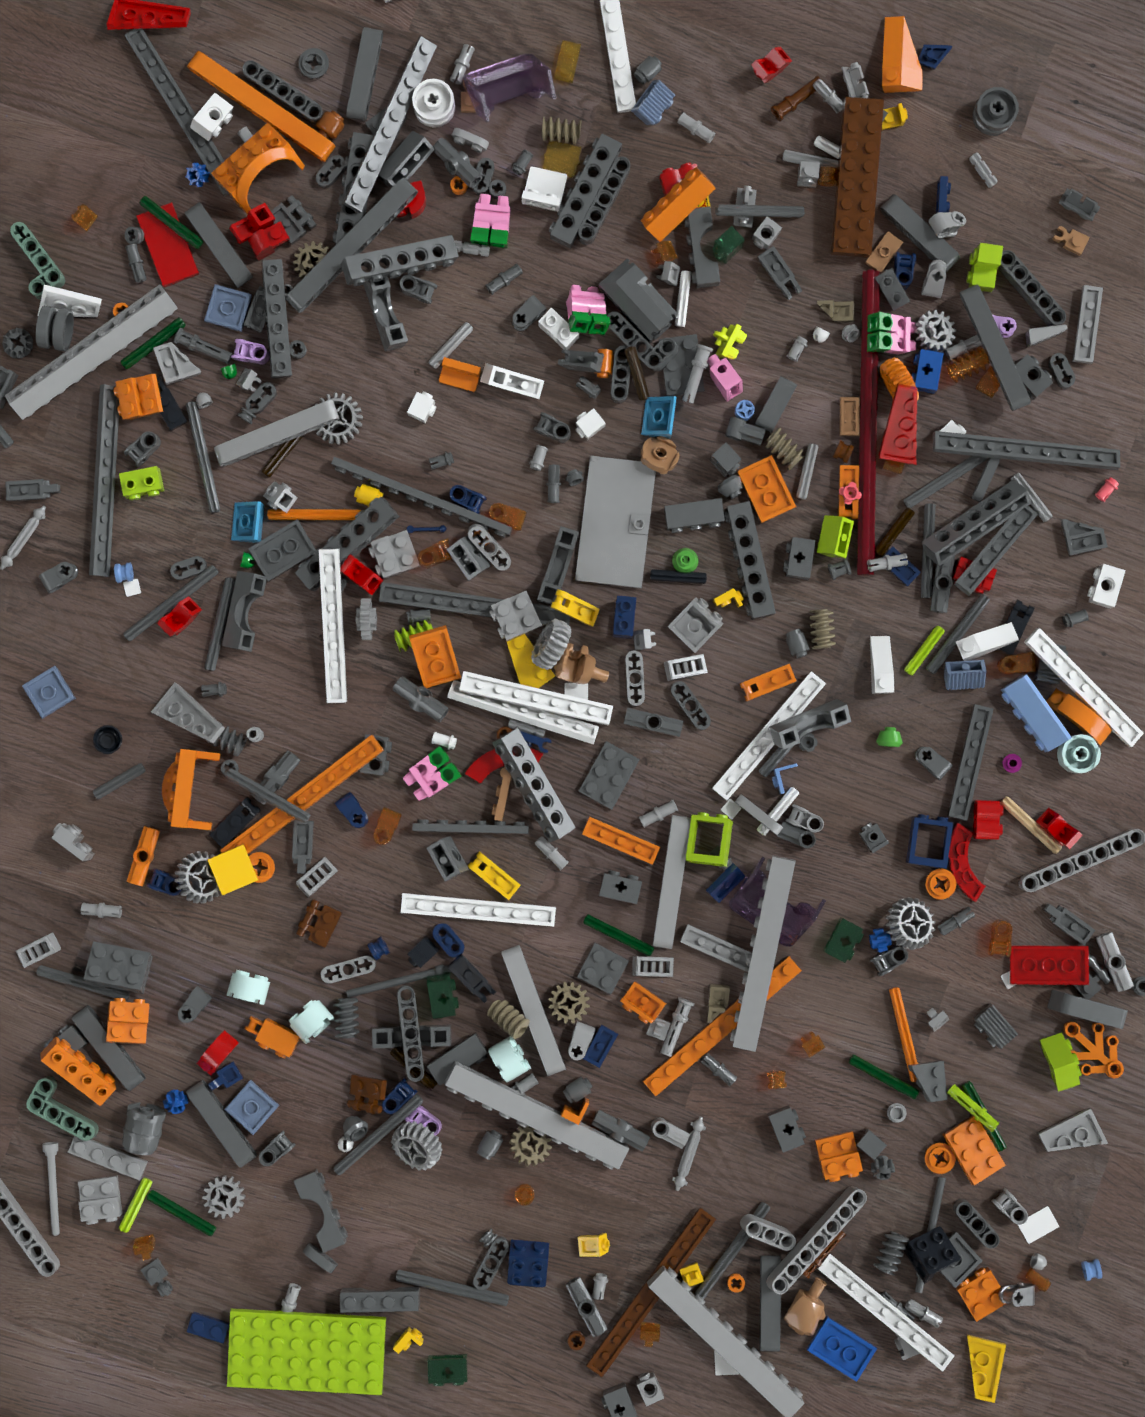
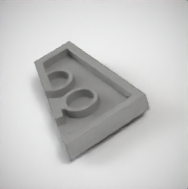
M1091 1108L1085 1109L1038 1133L1047 1152L1108 1144Z

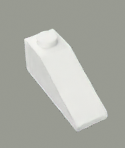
M485 363L480 382L537 399L540 398L544 380Z
M1011 622L973 634L956 641L963 660L971 661L1019 641Z
M870 636L872 694L893 693L894 672L890 636Z

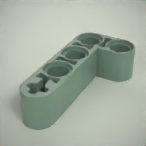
M22 222L14 223L10 229L11 235L40 273L39 276L30 282L29 291L37 299L41 300L43 290L40 293H36L35 290L38 286L42 285L44 288V285L61 288L65 284V277L31 230ZM22 230L27 238L23 239L19 231ZM36 244V249L29 251V246ZM43 259H47V264L40 267V262ZM58 274V280L51 282V277Z
M46 1076L36 1083L26 1103L30 1112L84 1141H88L98 1134L99 1127L97 1123L52 1099L57 1088V1081L54 1077ZM44 1081L50 1083L51 1088L49 1091L43 1088ZM35 1098L41 1101L40 1108L34 1105L33 1101ZM52 1107L58 1110L57 1117L51 1115L50 1110ZM68 1117H73V1118H74V1120H75V1125H74V1126H70V1125L68 1124V1122H67V1118H68ZM90 1127L89 1131L91 1133L86 1134L87 1130L85 1128Z

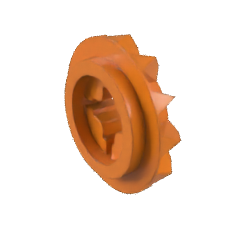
M256 852L249 856L252 866L258 865L261 859L262 865L268 867V869L261 870L260 875L258 869L253 867L258 878L255 882L262 883L269 880L275 871L274 860L270 855Z
M936 869L931 871L926 877L925 886L927 892L933 898L946 899L954 893L956 879L950 871ZM937 879L940 881L947 879L943 884L945 891L940 887L934 888L937 885Z
M941 1142L931 1144L926 1150L924 1157L926 1166L937 1174L949 1172L956 1161V1157L949 1145ZM943 1152V1158H945L947 1162L939 1161V1163L936 1164L937 1159L933 1154L940 1155Z

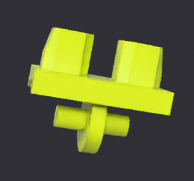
M738 324L730 325L728 329L723 327L721 332H714L713 336L717 338L715 345L719 346L716 355L719 358L736 359L739 350L732 347L734 341L742 344L747 337V334L740 330L742 326Z

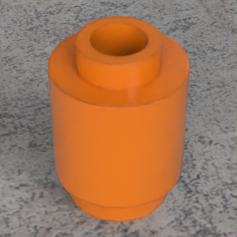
M598 349L597 353H603L604 358L601 372L594 373L599 378H608L609 375L613 374V351Z

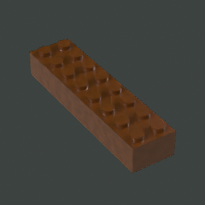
M845 97L843 101L831 255L869 258L872 253L884 108L883 99Z

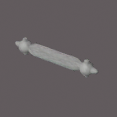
M45 506L33 511L34 517L28 520L8 549L7 556L1 557V570L13 565L12 559L19 554L37 528L39 520L45 519Z
M701 1116L690 1124L694 1130L690 1133L678 1167V1176L672 1179L676 1185V1191H679L681 1187L688 1184L685 1177L689 1174L701 1138L700 1132L706 1129L703 1124V1117Z

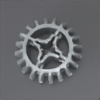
M334 393V398L331 399V396L327 394V401L333 400L334 405H342L337 409L338 416L341 415L340 418L343 422L337 420L334 423L328 424L327 429L321 427L316 434L318 436L323 434V441H326L329 437L330 444L336 439V443L340 445V439L342 438L345 443H348L346 437L350 436L351 439H354L352 432L359 434V430L355 427H362V423L357 421L363 419L362 415H357L362 410L361 408H355L358 405L356 401L351 403V396L345 400L344 393L341 394L340 398H338L337 393ZM347 408L352 412L351 424L344 419ZM337 427L347 428L341 433H332Z
M558 619L551 620L546 624L541 634H539L531 656L532 662L536 666L548 670L553 668L557 661L560 660L571 637V628L566 622Z
M200 851L188 854V858L181 859L183 864L177 865L180 871H175V874L179 875V878L174 881L179 882L180 885L176 889H182L180 895H187L186 900L191 901L193 899V903L213 901V897L219 896L218 891L220 890L213 873L210 875L208 868L210 870L211 868L207 859L215 855H208V852L201 853ZM199 862L198 866H196L195 871L189 872L191 867L195 863ZM194 875H199V876H201L202 878H205V879L202 880L201 878H199V877H197V876H194ZM210 882V887L202 893L203 889H205L206 884Z
M911 897L900 899L892 904L893 908L888 910L890 915L885 917L889 920V923L885 925L890 928L887 933L893 935L891 940L896 941V945L910 950L922 948L928 944L929 939L934 937L931 932L936 930L932 927V924L936 921L931 918L934 914L929 913L930 907H925V902H919V899H912Z
M407 1121L400 1125L393 1133L391 1143L393 1144L392 1149L395 1150V1155H398L400 1157L399 1160H403L405 1165L409 1164L412 1169L416 1167L417 1170L423 1169L426 1171L428 1168H432L440 1159L443 1150L441 1148L442 1143L438 1141L439 1137L434 1135V1131H430L422 1123L417 1124L415 1121L412 1123Z

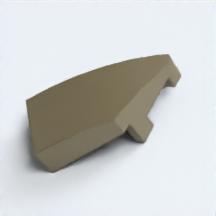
M817 301V304L834 322H854V301Z
M710 984L707 1023H711L714 1018L726 1011L730 986Z

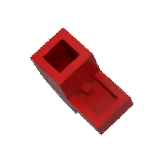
M775 47L763 59L755 60L751 66L755 75L764 83H767L780 74L792 60L781 47Z
M421 180L410 183L418 190V193L396 216L397 218L406 216L410 212L412 219H414L424 211L426 196Z
M263 203L249 210L246 218L230 225L229 229L239 244H241L262 228L264 230L272 226L275 217L266 203Z
M281 221L264 230L262 228L255 232L248 239V242L258 261L275 253L274 248L289 241L290 238Z
M351 554L340 567V571L346 577L371 595L374 594L383 582L382 578Z
M188 596L178 602L172 612L162 617L157 624L170 637L175 634L178 635L194 621L202 609Z
M1050 808L1036 821L1061 846L1064 845L1068 849H1071L1083 836L1080 831L1069 825L1061 815Z
M224 1030L203 1053L196 1064L212 1076L239 1042Z

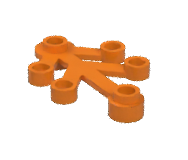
M1073 1021L1065 1023L1063 1027L1064 1033L1069 1037L1076 1038L1090 1051L1075 1052L1071 1050V1053H1075L1078 1060H1099L1103 1064L1098 1066H1091L1087 1063L1082 1064L1080 1071L1083 1075L1105 1073L1108 1077L1115 1079L1123 1074V1064L1117 1059L1119 1040L1116 1036H1107L1106 1044L1109 1046V1058L1104 1055L1103 1024L1098 1022L1092 1024L1091 1028L1095 1034L1094 1045L1080 1032V1026ZM1098 1024L1101 1026L1100 1031L1095 1030V1026ZM1070 1025L1074 1027L1073 1032H1068ZM1114 1038L1115 1043L1111 1045L1109 1040ZM1112 1065L1116 1066V1071L1114 1072L1110 1070ZM1085 1066L1089 1067V1071L1087 1073L1083 1072V1068Z

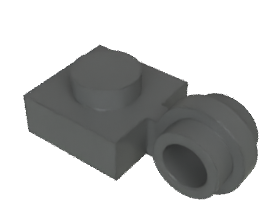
M156 1258L141 1269V1272L151 1286L157 1282L159 1283L157 1290L162 1297L171 1294L173 1290L172 1285L168 1280L165 1282L163 1280L169 1273L159 1258Z

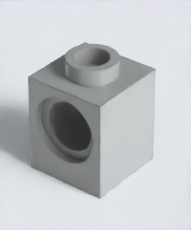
M766 217L753 234V243L760 249L768 250L780 234L782 227L769 217ZM767 231L771 237L765 239L761 236V232Z
M646 1372L638 1377L639 1379L636 1380V1384L646 1407L664 1399L663 1391L654 1372L650 1374ZM646 1384H653L655 1386L652 1391L644 1389Z

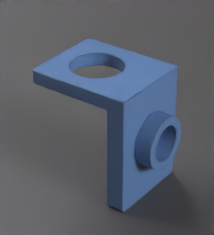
M797 763L773 769L775 776L772 777L774 788L778 787L779 794L785 793L779 771L798 766Z

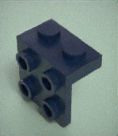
M511 1239L507 1283L519 1286L545 1287L549 1243Z

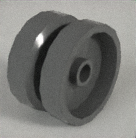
M993 87L986 90L979 97L973 109V122L976 128L988 136H998L1005 133L1011 127L1019 112V103L1016 96L1010 90L1003 87Z
M42 306L36 324V343L39 348L49 349L53 346L55 350L64 352L69 349L74 328V316L71 309L61 308L56 311L54 307Z

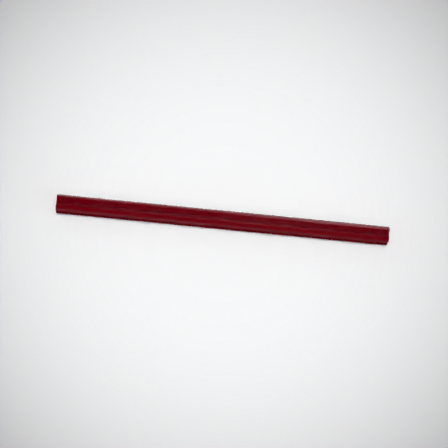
M874 270L863 271L859 438V492H861L862 496L858 502L857 575L863 576L874 575V571L870 572L868 570V567L874 566V564L867 565V561L875 559L878 352H867V335L871 334L867 332L868 315L879 312L880 286L875 277L880 275V271Z

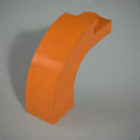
M1057 688L1046 701L1052 710L1067 718L1084 735L1092 737L1100 746L1112 731L1107 723L1090 708L1070 694L1067 695Z

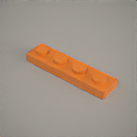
M589 817L582 835L652 865L660 849L657 845L592 817Z

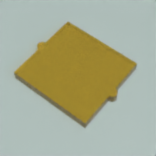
M549 140L547 152L544 154L543 169L567 174V177L575 178L577 166L580 165L579 157L582 147L556 141L551 142Z

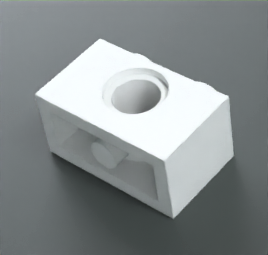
M214 93L193 118L190 128L207 141H210L213 136L216 138L222 130L221 126L224 123L227 125L232 119L233 115L231 112L233 106Z
M552 308L538 321V326L563 349L568 350L579 339V333L570 332L569 323Z
M1106 564L1096 567L1093 573L1095 581L1093 586H1090L1087 594L1090 597L1088 602L1110 609L1115 607L1126 570ZM1102 581H1106L1109 584L1107 591L1102 589Z

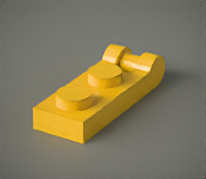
M557 589L555 593L556 599L552 602L550 608L593 627L600 609L565 591Z
M479 851L476 855L477 858L470 862L468 867L509 900L521 885ZM482 862L487 865L483 871L478 868Z

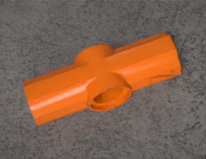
M147 826L143 827L137 850L133 854L134 859L126 882L139 886L144 885L150 863L154 859V851L160 830ZM142 851L148 854L145 862L141 861L139 857Z

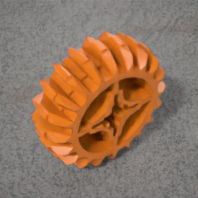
M893 357L881 364V377L892 398H894L897 383L916 387L912 376L900 359Z

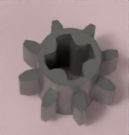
M878 1156L874 1160L875 1163H870L873 1176H876L879 1180H887L891 1177V1173L895 1172L893 1161L887 1156Z

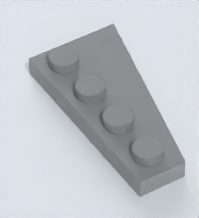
M175 682L151 711L212 743L216 741L225 729L223 725Z

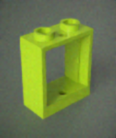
M698 812V815H692L686 861L695 864L727 867L733 821L728 819L727 815L717 814L716 817H710L708 813ZM698 822L724 824L720 856L694 854Z

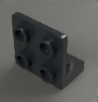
M941 1226L909 1241L906 1249H904L906 1256L924 1284L931 1281L935 1273L961 1260L960 1255Z

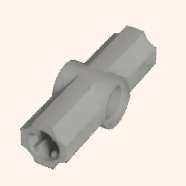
M1108 932L1096 937L1104 958V965L1110 972L1117 992L1133 987V982L1125 965V958L1120 953L1113 933ZM1113 957H1117L1119 961L1115 967L1111 965Z

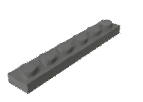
M1027 506L1009 518L954 585L970 596L1038 513Z
M977 704L973 705L947 815L949 817L968 820L993 708Z
M417 819V823H413L412 831L528 834L529 826H525V822H513V825H506V821H494V825H486V821H475V824H467L466 820H456V824H448V820H436V824L429 823V820Z

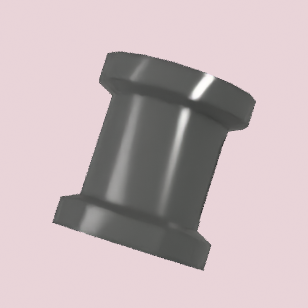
M846 558L842 562L833 565L831 563L828 564L832 580H836V577L845 574H851V568Z

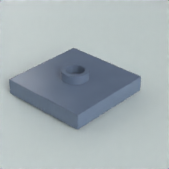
M215 284L204 321L242 332L252 295Z
M56 666L22 685L42 719L76 699Z
M250 1080L224 1110L254 1135L278 1108L279 1104Z

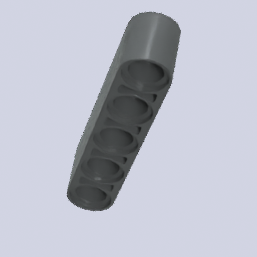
M363 28L347 106V118L362 121L367 119L382 46L383 30Z
M253 60L244 63L243 73L251 84L309 123L316 125L323 115V110L318 103ZM250 69H257L255 74H248ZM267 79L272 80L270 85H264L263 83ZM281 90H288L285 96L279 95ZM298 100L304 101L303 105L299 107L295 106V102ZM313 111L320 112L317 117L310 116Z
M618 157L614 161L579 228L578 238L584 245H590L594 242L630 173L631 165L626 157ZM624 164L627 169L620 171L617 169V166ZM610 181H616L618 183V186L612 188L608 185V183ZM606 197L610 202L608 204H601L599 200ZM593 214H598L601 219L593 221L590 217ZM584 231H590L592 233V236L589 238H584L582 236V233Z
M892 194L880 207L881 213L932 261H944L947 266L946 272L960 259L958 252L943 238H938L934 230L897 195Z
M200 202L184 212L237 288L253 278L250 271Z
M1010 250L1003 251L1002 257L1008 258L1010 264H1004L1001 259V265L998 267V270L1048 327L1062 325L1066 320L1065 311L1015 253ZM1014 272H1020L1022 279H1017ZM1027 286H1032L1035 289V293H1029ZM1039 300H1044L1047 303V308L1041 307ZM1053 314L1059 316V318H1060V321H1059V322H1054V321H1053V319H1052V315H1053Z
M403 985L397 990V1002L407 1077L411 1081L417 1082L424 1076L416 999L414 990L408 985ZM404 989L410 990V998L402 999L400 996L401 991ZM405 1009L413 1010V1016L410 1019L403 1017ZM408 1028L415 1029L416 1034L413 1038L405 1036V1031ZM412 1047L418 1050V1054L415 1057L407 1055V1051ZM413 1067L420 1069V1074L416 1077L410 1075V1070Z
M86 1005L72 1017L75 1025L127 1090H133L146 1079L144 1073L120 1043L106 1042L107 1026L89 1005Z
M203 1079L186 1091L192 1103L240 1168L257 1157L249 1141L229 1113L224 1110V1106Z
M760 1256V1351L780 1352L781 1294H777L769 1289L766 1283L768 1276L780 1264V1256ZM780 1279L775 1282V1288L781 1284Z

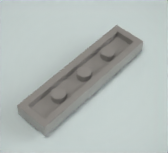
M1088 285L1082 287L1073 362L1093 363L1103 292L1102 287Z
M687 924L680 940L681 943L746 972L749 971V966L746 965L748 954H752L751 952Z
M74 1136L68 1151L70 1154L139 1181L148 1163L144 1159L93 1139L84 1141Z

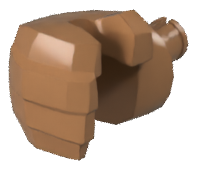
M568 643L564 654L557 661V664L554 665L556 677L577 684H587L591 678L605 683L608 680L609 671L595 667L596 660L589 654L588 646L582 645L580 650L575 651L573 650L574 644Z
M816 1277L809 1291L799 1289L792 1305L784 1316L788 1326L801 1336H812L815 1333L819 1320H824L826 1316L824 1303L819 1299V1296L827 1283Z

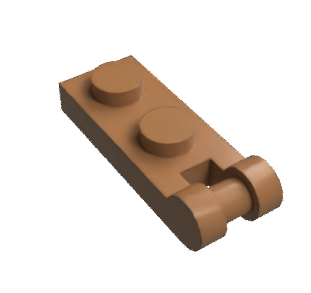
M505 767L500 771V775L503 777L502 785H498L496 790V796L499 797L498 804H494L492 815L495 816L494 820L503 821L511 782V775Z

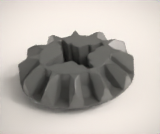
M310 48L301 54L299 68L304 76L311 79L320 78L326 74L329 68V59L324 51ZM316 57V61L320 65L315 66V68L312 70V66L308 63H312Z
M16 327L9 330L6 335H3L2 345L4 351L10 357L19 359L31 352L33 339L25 329ZM18 338H20V342L24 345V347L17 345L16 348H14L15 344L11 341V339L18 340Z

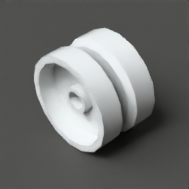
M427 79L419 83L412 96L416 117L422 124L428 127L444 126L453 118L455 112L454 95L450 86L438 79Z

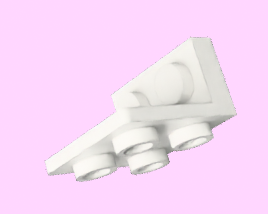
M531 166L525 191L523 190L522 204L558 212L561 206L567 174Z

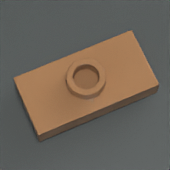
M888 231L865 264L875 271H880L881 274L903 242Z
M840 397L839 436H859V397Z

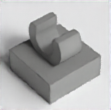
M665 261L664 265H659L658 267L663 270L662 275H657L656 278L669 285L677 286L680 267L671 261Z
M245 368L236 385L242 389H249L255 392L256 389L252 387V382L261 383L262 381L256 377L257 373Z
M650 629L633 632L635 650L650 649L656 645L655 642H651V636L655 635V632H650Z
M931 1008L927 1012V1015L932 1019L928 1024L934 1032L949 1021V1017L944 1011L938 1014Z
M657 1017L654 1023L649 1024L646 1034L665 1041L671 1022Z

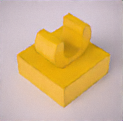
M697 1262L683 1266L680 1269L683 1280L689 1286L704 1282Z

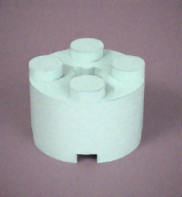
M1072 735L1070 740L1058 747V762L1060 766L1071 773L1089 772L1100 761V748L1096 741L1088 735ZM1076 751H1079V753L1082 754V757H1078V755H1076Z
M240 970L232 973L227 996L232 997V993H234V998L258 1003V1000H260L259 1004H265L270 982H267V977L255 974V977L252 978L249 977L250 973Z
M319 1000L309 1001L303 1007L304 1011L302 1013L295 1014L289 1020L291 1023L290 1027L305 1044L310 1042L308 1038L311 1036L314 1038L318 1036L330 1024L329 1020H334L333 1015Z
M511 1036L488 1050L495 1066L499 1068V1073L506 1082L531 1069L528 1061L522 1056L524 1055L522 1048L519 1044L517 1045L515 1039Z

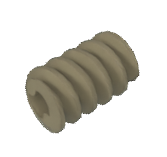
M543 117V141H546L549 136L551 142L557 137L558 142L561 143L564 137L566 143H569L572 138L573 144H576L578 139H580L582 120L576 125L575 120L572 119L569 125L567 119H564L561 124L560 118H557L555 123H553L552 117H549L547 122L545 117Z
M778 428L766 440L768 441L766 448L773 447L772 454L779 452L777 459L784 457L782 464L790 463L787 469L791 470L804 457L801 456L803 449L796 451L798 444L796 443L791 446L792 438L785 440L787 434L780 435L781 428Z
M828 609L810 610L809 612L815 613V615L810 616V620L815 621L810 624V627L816 629L811 632V635L816 636L811 642L817 644L812 649L831 648V646L836 644V642L830 641L831 638L835 637V634L829 632L835 629L834 626L829 625L834 619L828 618L829 615L833 614V611Z
M496 1000L487 1012V1016L497 1023L499 1027L503 1028L513 1039L520 1038L530 1023V1020L524 1019V1015L519 1014L517 1009L514 1010V1006L509 1005L507 1000L502 1002Z

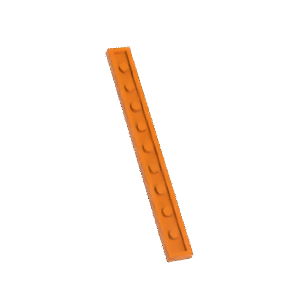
M370 735L290 796L287 801L306 811L384 751L375 737ZM276 807L220 851L223 853L243 844L247 854H249L295 818Z
M787 956L773 968L767 1000L802 971L790 956ZM739 999L643 1080L655 1096L727 1036L732 1029L737 1027V1022H734L736 1010L740 1011L741 1003H738Z

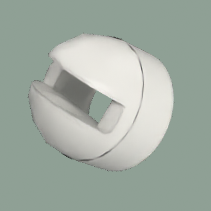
M816 326L813 338L815 341L822 343L826 341L830 333Z
M343 1136L338 1141V1148L342 1152H349L353 1148L354 1142L347 1140V1149H343V1143L346 1140Z

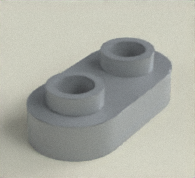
M454 128L451 135L455 143L469 145L472 150L478 153L486 151L489 146V142L460 128Z

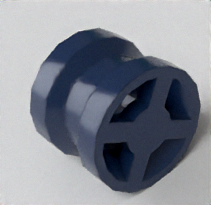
M381 936L374 943L370 942L367 944L376 960H379L382 955L390 953L387 944Z

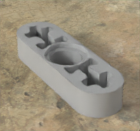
M479 524L471 525L468 529L470 541L498 570L508 569L511 565L509 554L483 526ZM473 530H480V536L484 539L482 542L478 536L473 537ZM486 543H493L495 549L492 552L485 551L484 545ZM498 552L502 559L506 558V564H498L499 560L494 555Z
M633 650L625 658L627 699L632 706H639L645 699L643 657L640 652ZM632 654H636V657H639L640 660L636 662V668L640 666L641 670L634 669L629 671V667L633 668L632 661H629ZM632 673L640 675L641 680L639 683L633 684L630 682L629 677ZM630 686H641L642 688L641 690L637 689L638 695L642 697L638 700V703H635L630 698L634 695V689L630 690Z
M742 794L735 800L740 807L774 834L778 835L783 829L780 824Z
M365 955L332 964L323 968L321 978L325 983H334L367 974L375 969L376 961L372 956ZM364 959L372 962L370 969L367 970L366 967L359 968L361 972H357L358 968L355 961H358V965L365 962ZM345 964H351L354 967V972L351 975L344 973L343 967ZM336 966H340L341 978H339V974L332 976V980L329 977H325V974L328 972L327 969L334 972L338 970Z

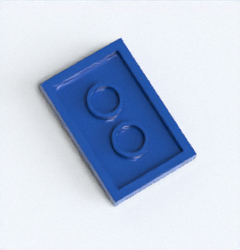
M826 1316L807 1347V1351L856 1382L877 1350L876 1346Z

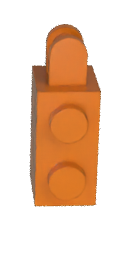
M250 1016V1022L244 1029L257 1035L255 1041L259 1042L258 1046L266 1050L271 1048L276 1051V1055L282 1058H286V1056L290 1058L300 1037L293 1030L269 1018L263 1022ZM257 1024L262 1026L260 1031L255 1030Z

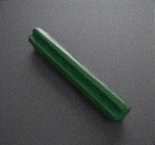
M147 196L140 200L139 203L142 207L194 248L199 249L203 245L202 239Z
M178 317L121 360L125 369L131 368L151 353L154 347L160 346L175 335L180 327L184 328L186 326L185 322Z
M589 914L586 915L583 921L585 925L647 956H651L654 951L653 946Z
M854 1054L850 1057L848 1062L850 1065L912 1099H916L918 1096V1089Z
M967 1081L963 1083L962 1088L965 1094L981 1108H985L972 1082ZM983 1125L997 1151L1005 1150L1007 1146L997 1128L991 1132Z
M151 1190L147 1195L146 1199L206 1235L212 1236L216 1231V1226L158 1192Z

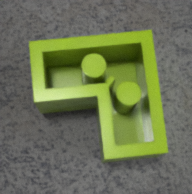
M980 243L977 248H974L969 258V264L972 265L971 272L968 271L966 283H969V288L978 284L981 291L992 292L995 288L997 269L1001 265L1003 246Z
M1062 1033L1041 1039L1042 1052L1048 1062L1051 1077L1058 1092L1080 1085L1079 1076H1082L1078 1066L1079 1060L1075 1053H1071L1072 1046L1069 1039H1065Z

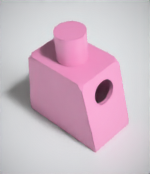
M716 354L709 357L707 362L711 366L710 376L728 402L743 392L742 379L726 358L720 361Z

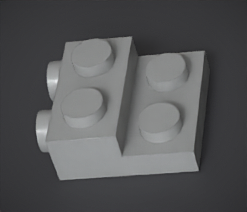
M407 530L370 542L371 547H368L372 558L376 557L378 562L375 568L378 575H382L384 579L420 567Z
M527 591L491 605L493 610L489 612L493 621L498 620L500 628L497 630L501 638H506L507 642L542 626Z
M697 597L668 626L694 653L724 624L721 621L723 619L721 615L716 611L712 613L707 608L709 606L704 599H698Z
M59 823L54 828L52 839L80 860H91L95 855L91 851L93 849L85 842L80 843L84 836L81 834L82 830L74 824L71 826Z
M118 1175L78 1181L81 1222L86 1221L87 1225L98 1223V1219L112 1222L116 1221L117 1217L123 1214Z

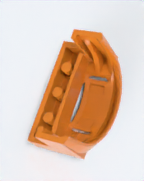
M267 123L211 174L229 193L236 204L248 214L249 210H251L247 200L248 190L252 181L262 169L281 159H288L290 162L294 161L301 170L304 169L305 165L289 142Z
M180 749V753L176 752L175 761L166 771L162 783V798L169 812L168 822H171V827L212 829L211 822L189 819L196 759L219 761L220 753ZM173 783L176 784L175 791H172Z

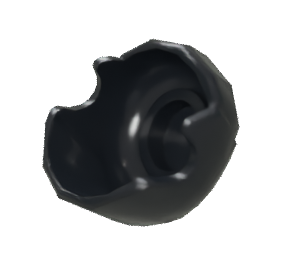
M112 725L101 726L94 733L93 745L97 751L103 754H113L121 747L122 734L118 728Z

